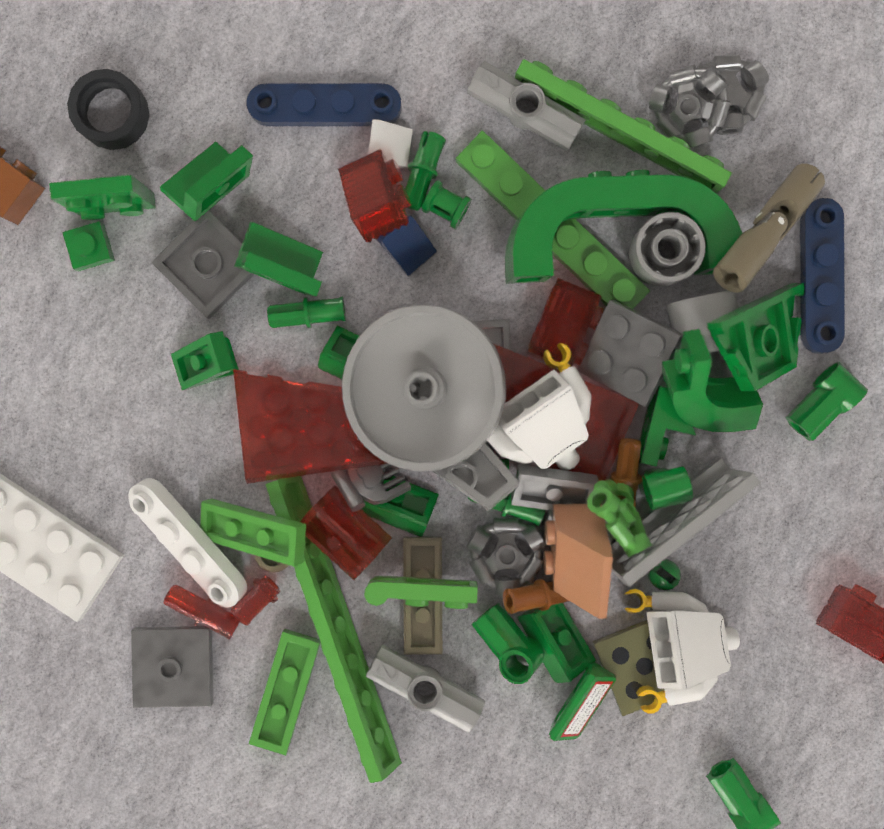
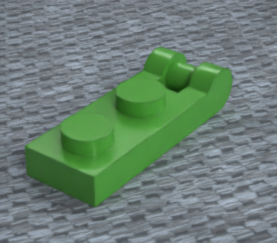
M379 575L371 578L364 594L367 602L374 606L382 605L387 599H405V605L414 607L428 606L429 601L445 602L444 606L447 608L466 609L468 608V603L477 604L478 585L477 581Z

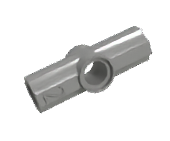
M486 61L479 66L467 89V94L508 117L515 127L529 129L566 152L572 146L586 121L584 118L546 97L542 89L537 85L522 83ZM521 100H528L535 105L536 110L532 113H523L517 108L516 104Z
M383 644L365 676L408 699L410 704L417 710L430 711L468 733L475 727L485 705L484 699L443 678L436 669L429 666H421ZM421 681H429L435 685L436 690L431 695L424 696L416 691L415 686Z

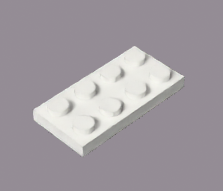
M0 474V572L76 622L82 620L122 560L124 554Z

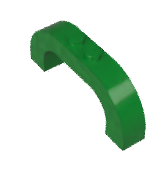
M633 170L627 172L626 176H612L610 171H595L589 173L588 177L574 178L552 186L539 195L521 214L511 230L506 245L505 280L506 284L545 282L554 276L553 238L559 225L571 219L656 216L667 212L683 214L699 226L705 239L704 258L701 265L694 272V275H713L714 268L740 237L742 230L735 215L724 200L713 190L693 179L676 175H650L649 170Z

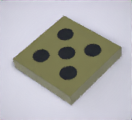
M648 620L592 641L602 667L616 676V681L611 690L622 716L641 710V706L650 705L654 702L655 696L653 694L638 696L636 694L640 687L651 686L657 692L665 690L657 688Z

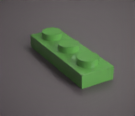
M212 498L201 502L200 528L213 543L293 567L304 562L306 524Z
M288 629L283 630L249 740L250 745L286 756L320 648V639Z

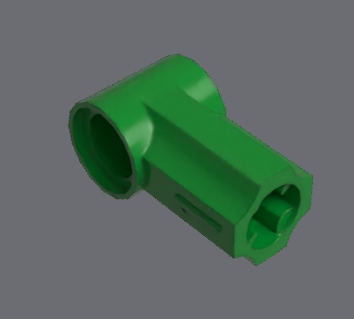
M836 362L815 379L812 385L814 389L785 419L798 434L808 441H814L840 413H846L855 407L865 397L868 389L840 362Z
M684 466L671 469L659 467L646 469L642 476L641 484H638L640 494L646 497L652 511L693 501L692 485Z
M499 602L485 611L471 624L498 658L500 672L508 682L513 684L527 682L543 662L544 652L540 643L531 637H526ZM515 654L524 657L528 665L521 664Z
M734 758L722 760L711 768L706 777L729 810L727 814L737 829H774L781 824L763 795L755 790L751 781Z

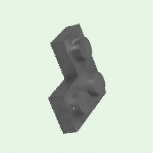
M518 464L515 478L520 484L511 493V505L547 510L542 528V539L546 541L545 522L552 521L553 504H587L588 496L594 490V485L598 482V478L594 474L551 468L541 469L536 466Z

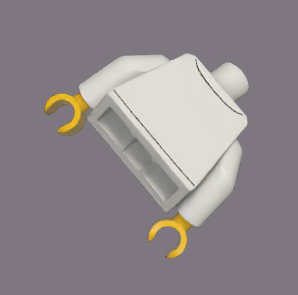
M559 343L557 346L562 352V361H554L548 350L544 352L543 359L547 366L558 368L560 374L552 370L505 403L500 421L488 442L504 458L523 464L534 461L541 469H546L556 463L559 469L566 471L574 468L580 461L579 454L575 448L587 441L589 436L585 424L590 416L591 393L576 367H571L568 363L571 357L569 347Z
M638 589L627 591L624 595L635 594L641 601L640 606L636 609L624 608L627 612L638 613L645 607H652L653 611L646 612L654 668L657 688L665 689L664 691L657 692L651 686L640 687L636 692L638 696H645L647 694L655 696L652 704L643 705L641 709L648 714H654L661 708L662 703L668 702L669 706L703 699L717 683L718 676L728 672L731 667L729 651L737 649L740 644L737 630L731 626L725 627L724 618L720 613L708 612L704 603L685 592H652V595H645Z

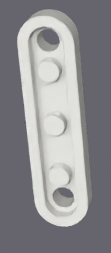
M146 478L131 487L128 498L132 511L141 518L156 535L157 539L183 566L184 570L208 594L209 598L214 603L226 608L233 607L247 593V584L244 577L159 481L152 478Z

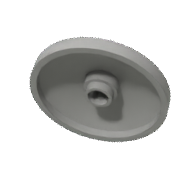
M416 305L387 313L373 322L360 335L352 347L345 364L342 396L345 412L353 431L364 446L374 455L402 469L433 471L466 460L488 441L495 431L503 412L506 381L500 356L490 338L480 327L457 312L437 306Z

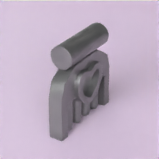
M367 448L358 451L349 460L348 473L344 467L337 468L331 473L333 480L352 512L363 508L366 504L364 500L373 505L383 504L411 490V486L407 481L386 492V490L402 483L405 477L400 475L383 484L385 479L397 474L399 468L394 467L383 472V469L391 466V464L384 461L374 465L373 463L381 459L376 455L366 459L373 455Z

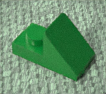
M223 331L209 333L171 353L182 391L233 376L239 372L230 340L224 337Z
M658 386L650 404L647 406L639 438L641 442L639 463L657 467L658 459L663 460L667 452L669 440L667 437H664L666 430L696 436L693 427L684 422L675 411L668 388Z

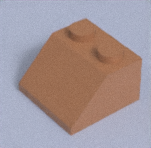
M553 504L552 521L545 522L546 545H551V551H544L545 575H552L553 589L556 593L598 619H607L613 555L605 519L590 511L587 504Z

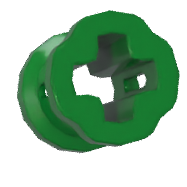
M437 180L427 194L421 209L426 214L431 211L449 221L450 227L456 230L463 220L472 199L468 196L462 198L443 187V182Z

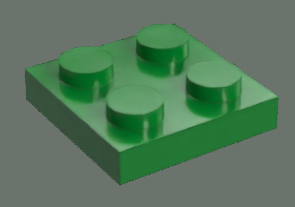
M132 175L49 183L51 200L64 206L67 211L80 215L81 219L84 220L104 219L105 213L119 212L122 216H139L144 214V209L156 208L154 192Z

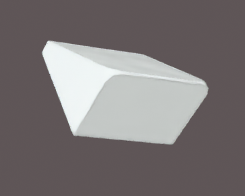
M373 119L368 152L369 163L372 165L408 169L413 130Z

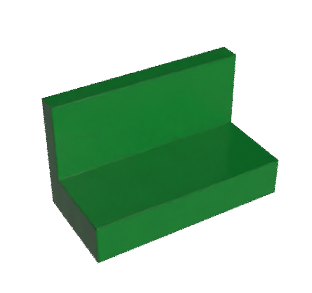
M214 142L160 186V191L192 220L196 221L249 177L253 155L242 145L229 154L220 144Z
M250 222L234 266L304 295L317 297L322 282L314 279L323 252L257 223Z

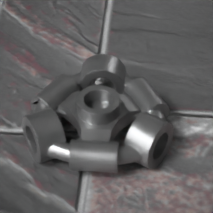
M740 55L715 56L712 62L700 63L697 68L713 66L730 84L727 87V100L731 102L730 108H737L741 112V114L728 113L724 127H719L716 133L719 135L740 133L749 121L756 120L767 97L763 93L765 84L769 81V76L765 67L757 60L753 62L741 60ZM739 71H741L744 84L753 92H746L739 84L736 77ZM699 79L696 84L698 92L708 101L714 100L717 96L713 93H702L705 85ZM700 118L703 123L707 122L706 119Z
M691 65L670 72V78L661 84L657 83L650 97L649 109L654 111L658 119L656 125L668 138L670 136L678 137L688 143L690 148L713 141L712 137L719 127H724L731 104L727 100V87L730 84L713 66L709 68H696L695 65ZM699 79L707 89L717 96L714 100L708 101L698 92L696 84ZM672 88L678 91L677 105L674 112L665 113L671 100ZM704 118L708 122V127L688 133L684 131L685 124L693 119Z
M493 518V523L476 527L466 548L469 549L472 559L469 565L480 583H486L494 590L495 595L503 596L505 589L519 588L525 586L528 582L533 583L544 564L541 558L546 544L534 524L528 525L518 522V518ZM520 532L533 551L530 555H523L517 548L514 539ZM491 533L495 534L498 539L495 549L489 556L480 555ZM502 569H515L519 573V578H495V573Z

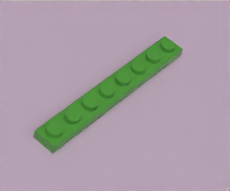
M298 472L265 485L276 516L306 524L304 562L294 567L296 577L300 582L309 614L313 619L321 642L323 654L326 656L334 679L335 689L340 696L347 716L348 726L354 736L361 763L365 768L370 783L381 782L402 762L374 682L365 677L369 668L302 476Z

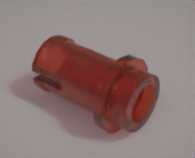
M266 575L261 579L256 578L253 581L254 586L238 603L231 607V612L235 618L246 626L270 602L275 603L278 600L277 595L281 590Z

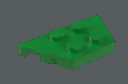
M790 283L707 323L708 330L741 391H757L797 367L798 337L800 335L802 319L793 317L795 296L804 295V283Z

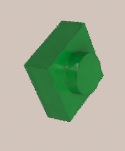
M98 221L62 232L74 270L79 272L115 261L105 224Z

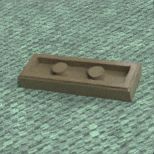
M442 536L403 537V577L442 579ZM403 599L404 655L443 654L442 602L429 601L428 606L414 607L405 605V599Z

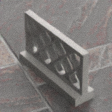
M717 457L690 479L693 501L653 511L650 510L641 518L646 534L652 543L651 547L628 558L616 539L610 542L613 555V573L623 585L627 584L630 587L761 483L760 480L752 472L730 469L722 458Z

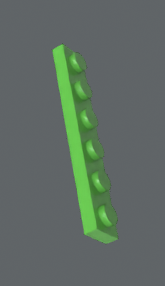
M523 58L516 71L515 79L522 83L537 85L542 89L546 97L586 120L584 124L670 172L693 179L707 186L716 194L728 182L732 173L724 169V164L717 158L709 155L700 156L691 151L689 144L684 140L674 136L668 138L655 131L656 128L651 122L639 117L633 119L622 113L621 108L613 101L608 99L598 100L587 94V89L580 83L573 80L564 81L556 77L547 65L539 61L531 63Z
M483 130L455 159V162L516 220L539 195L546 191ZM576 219L567 220L559 225L553 238V256L606 307L609 300H615L634 309L650 292L638 278Z

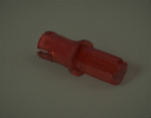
M173 585L168 590L163 601L166 606L195 620L193 625L198 626V624H201L226 637L228 640L231 639L242 617L212 603L210 598L205 600L178 585Z

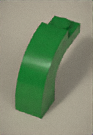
M701 330L683 331L680 349L675 350V359L662 361V375L679 417L695 428L710 432H739L756 429L763 408V402L758 391H741L734 377H709L712 358Z

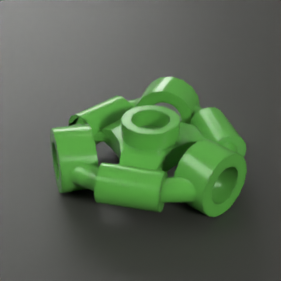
M610 479L595 483L594 490L588 496V508L594 514L607 521L606 528L619 545L622 546L627 557L630 558L651 547L652 543L646 534L640 514L634 507V492L632 488L624 483L616 484ZM618 495L625 496L626 498L621 500ZM606 499L605 504L600 507L602 501Z

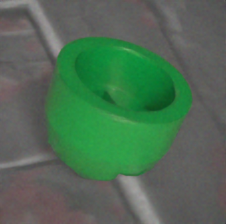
M666 558L647 573L650 583L663 591L675 588L681 579L679 567L673 561ZM660 567L674 577L670 583L656 573Z

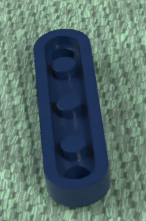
M265 83L255 86L249 92L246 101L248 112L254 121L267 127L372 126L373 119L393 124L398 120L402 112V102L398 91L393 86L384 83ZM384 97L389 100V104L385 108H379L375 105L376 100ZM263 98L272 99V104L268 108H261L259 106Z
M820 198L813 201L800 217V283H804V295H800V318L802 319L800 336L804 347L816 354L835 351L841 346L845 336L844 212L840 204L830 198ZM821 211L828 213L830 217L829 223H824L821 220ZM823 327L828 328L830 331V337L827 341L820 334Z

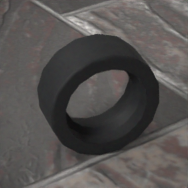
M107 68L92 70L80 77L70 90L67 102L69 119L76 131L97 147L108 150L124 149L137 142L146 131L150 117L148 102L137 85L121 72ZM105 89H119L127 95L131 103L128 119L121 127L114 131L103 132L97 130L88 120L87 112L90 102L96 94Z

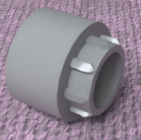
M667 212L656 215L648 220L631 240L629 247L631 266L637 276L648 284L660 287L674 285L692 275L701 265L705 254V239L699 226L683 214ZM660 241L669 242L673 246L675 251L673 259H665L659 254L658 244Z
M722 291L668 304L666 307L670 327L682 334L683 331L700 329L709 353L719 351L708 330L707 323L738 309L735 292Z

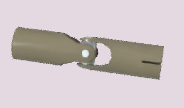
M802 163L790 172L753 221L754 226L740 235L714 268V278L721 287L735 293L746 289L773 254L779 241L785 237L823 189L825 178L818 168Z

